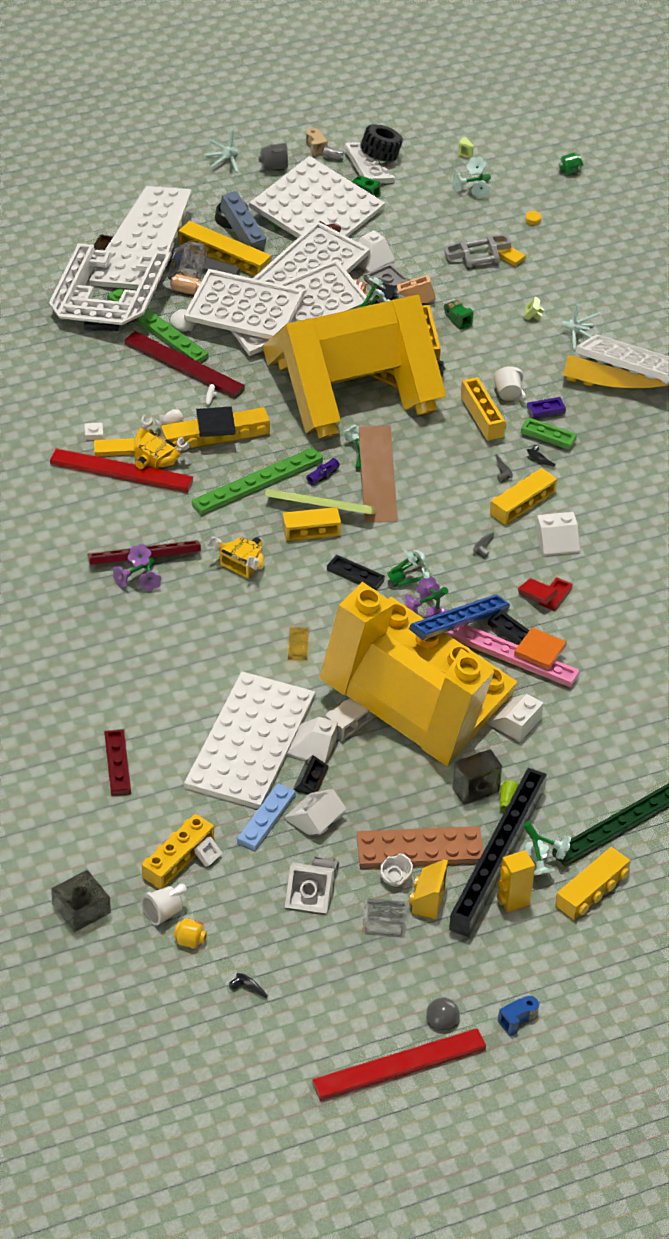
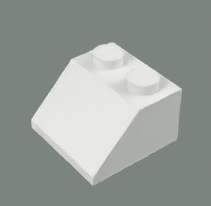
M574 512L537 515L536 534L544 557L580 553L578 524Z
M528 694L509 698L487 721V725L521 742L542 719L544 703Z
M334 789L310 793L284 818L308 835H321L328 830V825L341 818V813L346 810V807Z
M292 863L290 865L285 907L327 913L335 869Z

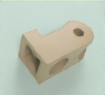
M310 128L306 131V144L311 146L312 156L322 155L324 148L328 147V141L316 128Z

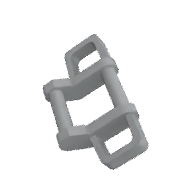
M501 234L490 235L483 239L468 242L460 241L445 246L444 251L449 261L465 258L468 269L479 264L500 262L498 251L510 249L512 246L509 236ZM488 244L492 252L491 256L471 259L468 248Z

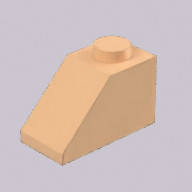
M429 275L397 284L399 294L404 297L419 294L421 303H430L436 299Z

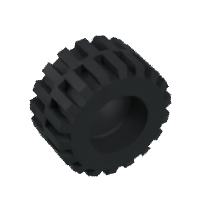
M379 124L368 125L365 129L360 148L364 153L376 160L391 162L397 159L403 138L390 127Z

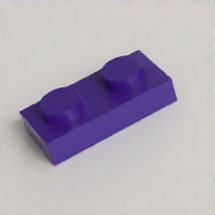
M561 397L527 403V410L532 419L566 413V407Z

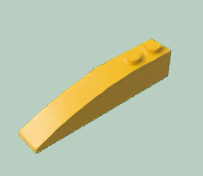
M568 355L563 375L567 376L566 380L576 382L579 379L583 381L584 385L592 387L593 384L620 388H652L669 385L662 383V380L657 378L649 379L642 374H633L624 369H617L606 364Z

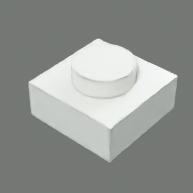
M84 423L85 441L103 440L102 423Z
M211 837L203 840L193 850L205 867L210 866L222 854Z

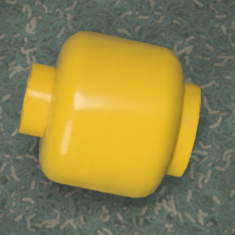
M185 918L177 923L174 938L177 939L179 945L196 949L200 943H205L207 931H204V924L202 922Z

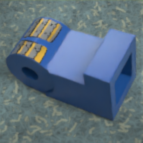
M525 996L500 1008L497 1021L510 1036L516 1034L519 1025L524 1022L534 1021L537 1018L539 1010L538 999L533 996Z

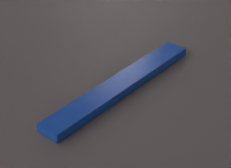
M498 594L411 623L409 630L420 639L426 640L493 616L500 610L507 611L510 604Z

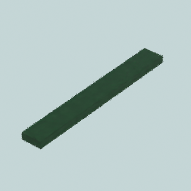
M669 783L571 838L570 848L566 852L565 857L557 860L566 867L669 808ZM554 848L552 849V854L555 858L557 849Z

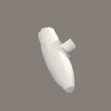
M213 384L209 385L207 391V406L212 402L213 397L217 395V392H214L215 385Z

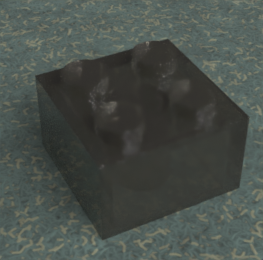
M491 749L455 761L452 789L463 805L500 792L502 764Z
M88 869L51 888L52 905L74 932L111 913L110 896Z

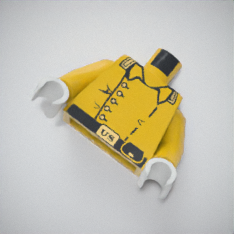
M143 415L142 428L139 427L134 438L135 465L139 469H143L146 466L155 469L172 466L182 454L181 451L189 448L188 441L181 445L184 442V438L180 437L177 440V445H175L152 429L146 430L147 427L152 426L153 419L151 417L150 422L145 423L144 421L147 416Z
M211 537L208 546L213 547L215 551H220V565L247 579L251 577L255 570H262L264 567V556L261 547L263 542L260 538L255 537L250 541L244 537H239L234 541L223 543L219 538Z

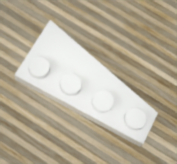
M360 142L345 143L344 149L360 176L379 181L380 184L395 182V177L387 173L388 170L385 167H381L378 160L362 151Z

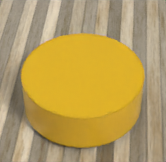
M529 211L526 213L525 221L529 225H538L541 223L542 215L537 211Z

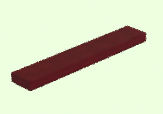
M198 540L146 546L151 551L149 558L201 551V544ZM130 548L88 553V562L90 565L126 561L130 554Z

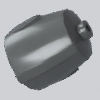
M286 143L271 144L261 149L258 161L262 163L263 168L273 170L288 168Z

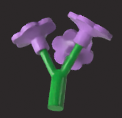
M139 544L130 548L128 560L133 562L135 568L125 571L120 566L112 568L113 578L119 587H127L128 577L142 568L146 569V574L139 576L140 588L152 591L154 588L161 586V575L150 571V566L155 562V558H149L151 551L147 549L145 544Z
M433 577L420 579V585L416 587V591L422 599L414 600L412 595H405L406 607L418 614V607L422 606V603L432 599L436 600L434 607L427 608L426 618L448 611L440 606V598L446 595L449 590L447 587L440 589L439 584L436 583Z

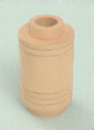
M176 274L175 277L171 278L170 286L174 291L195 295L202 281Z

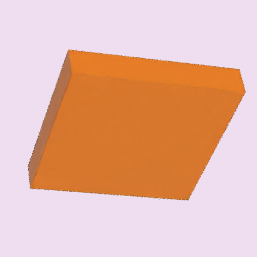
M532 627L515 649L514 656L549 670L565 649L567 642Z

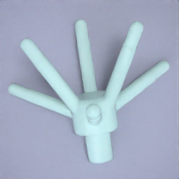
M233 129L230 130L229 147H224L211 139L208 140V142L223 149L222 152L205 154V157L223 155L222 158L211 165L212 168L226 158H230L235 172H238L234 156L238 155V150L232 147Z
M577 304L573 319L570 322H562L563 328H569V331H572L573 350H576V332L581 333L587 338L592 337L583 330L589 331V327H593L594 324L581 323L600 316V312L577 320L580 306Z

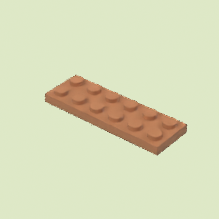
M480 826L356 832L360 869L381 868L382 863L388 856H396L399 853L409 857L413 867L429 866L441 860H448V865L477 864L484 852Z

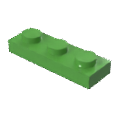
M529 417L521 427L522 434L570 450L577 439V434Z

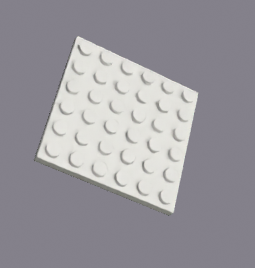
M310 156L249 203V208L297 238L317 221H322L326 225L337 223L341 226L340 233L349 237L385 206V202Z

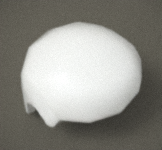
M179 309L170 318L171 326L179 332L192 331L193 327L197 326L195 322L184 320V314L187 309Z
M173 409L166 415H160V421L155 420V422L161 429V425L183 422L184 417L180 410Z
M401 853L392 857L388 856L381 865L380 875L386 884L394 887L402 886L411 878L413 864L409 857Z

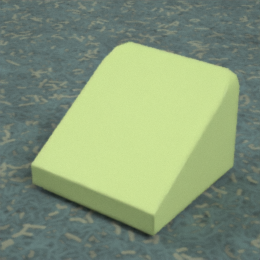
M463 137L459 141L458 155L471 159L473 158L474 145L466 137Z

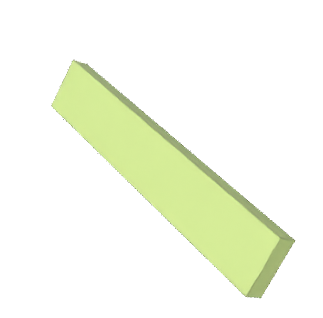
M267 489L265 493L267 497L332 508L337 507L338 509L375 514L376 510L374 506L274 489Z

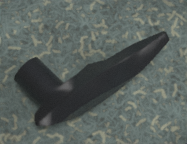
M534 445L532 449H526L529 456L538 463L556 466L555 463L538 452L539 447L537 445Z
M236 973L237 977L229 982L233 990L243 984L247 989L253 990L264 998H268V995L261 986L246 974Z

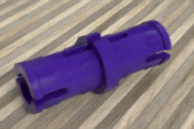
M332 458L324 465L320 464L317 466L315 471L306 476L308 483L314 485L322 478H327L331 472L340 467L338 460Z

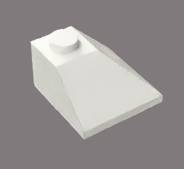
M375 230L362 236L358 243L370 249V254L358 264L367 273L395 262L386 239Z
M317 717L300 724L288 749L287 756L306 761L314 755L326 763L338 738V722Z

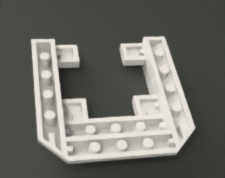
M78 243L49 304L60 319L117 325L126 324L144 315L172 254L171 252L155 251L154 255L141 254L136 264L137 271H145V274L137 291L124 290L119 302L91 299L95 292L94 287L85 285L94 267H107L112 257L111 252L95 250L94 245Z

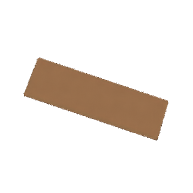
M359 426L364 505L376 508L375 514L364 513L365 522H396L398 517L391 426Z

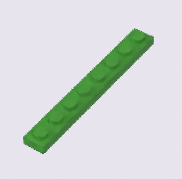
M119 288L108 294V301L119 302L124 290ZM147 308L144 315L134 319L175 351L200 363L209 359L208 352Z
M314 447L192 499V506L202 516L323 463V456Z

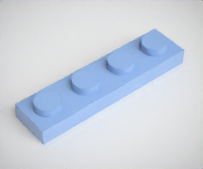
M277 783L237 837V843L256 851L295 797V790Z

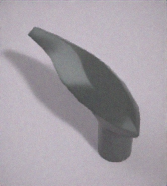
M495 454L503 472L497 476L498 480L502 482L507 478H512L513 473L511 469Z
M494 532L482 537L473 548V552L480 553L484 558L487 557L489 552L484 547L487 546Z

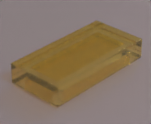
M290 627L288 660H307L309 628Z

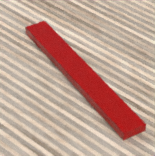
M58 448L55 449L50 458L51 465L187 493L193 483V476L151 467L139 469L135 464Z
M478 1028L313 1078L312 1084L319 1100L322 1101L486 1050V1043Z

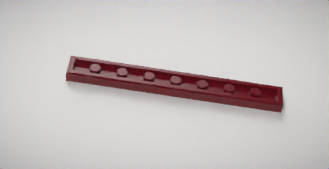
M134 331L124 339L125 345L208 386L213 384L216 390L232 398L238 396L245 389L244 384L137 331Z

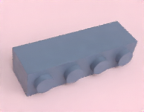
M235 191L222 195L220 209L240 241L263 252L267 238L238 192Z

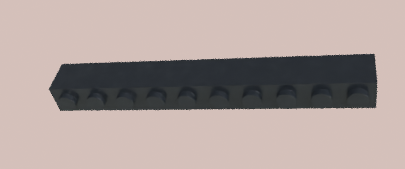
M527 768L450 914V931L466 937L470 936L501 876L502 858L513 853L525 829L523 824L530 820L545 791L546 773Z

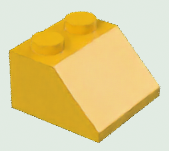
M441 860L424 867L420 876H416L414 882L416 891L411 892L409 904L412 905V914L437 919L446 887L448 860Z

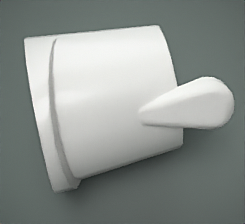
M504 367L494 374V382L501 399L512 401L520 397L521 401L526 400V394L521 388L524 375L519 368Z
M178 884L175 888L168 886L151 893L147 892L142 896L143 911L153 925H160L182 910V902L179 895L186 892V886L184 884Z

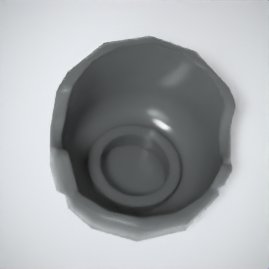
M446 997L433 1000L427 1007L426 1018L433 1028L451 1030L456 1023L460 1022V1011L453 1000Z

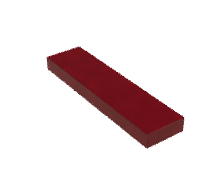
M124 729L104 731L111 796L131 794V784Z

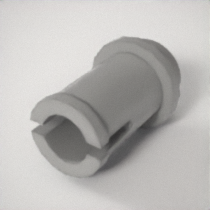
M328 146L324 148L323 156L326 159L329 157L342 161L344 151L332 149Z
M317 856L313 857L312 866L335 869L334 873L337 874L339 861H336L335 858L329 860Z

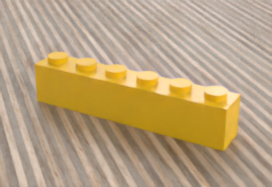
M192 221L187 222L178 230V244L185 245L187 248L220 262L240 267L241 271L252 276H256L271 263V255Z
M261 407L233 412L235 435L200 437L197 419L161 425V436L177 445V440L183 437L184 442L181 445L188 441V449L270 434V419L265 408Z

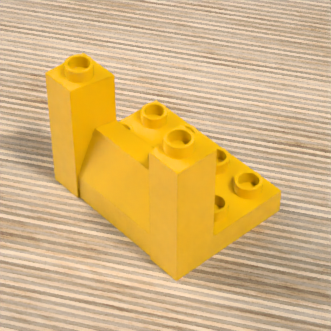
M419 294L287 323L262 346L268 366L279 364L280 371L289 370L305 434L317 431L319 439L339 434L337 426H339L341 420L331 386L334 383L393 370L404 410L416 408L418 416L437 411L436 403L446 397Z
M362 582L338 606L319 679L344 696L347 695L358 704L369 709L371 713L421 746L422 750L445 766H448L480 732L499 708L513 696L517 681L446 633L426 640L420 639L409 630L411 623L423 620L424 618L393 597L387 599L378 591Z

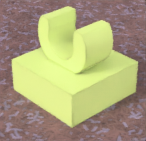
M534 297L525 306L523 317L528 321L532 317L539 320L543 316L541 313L544 309L539 306L540 299Z

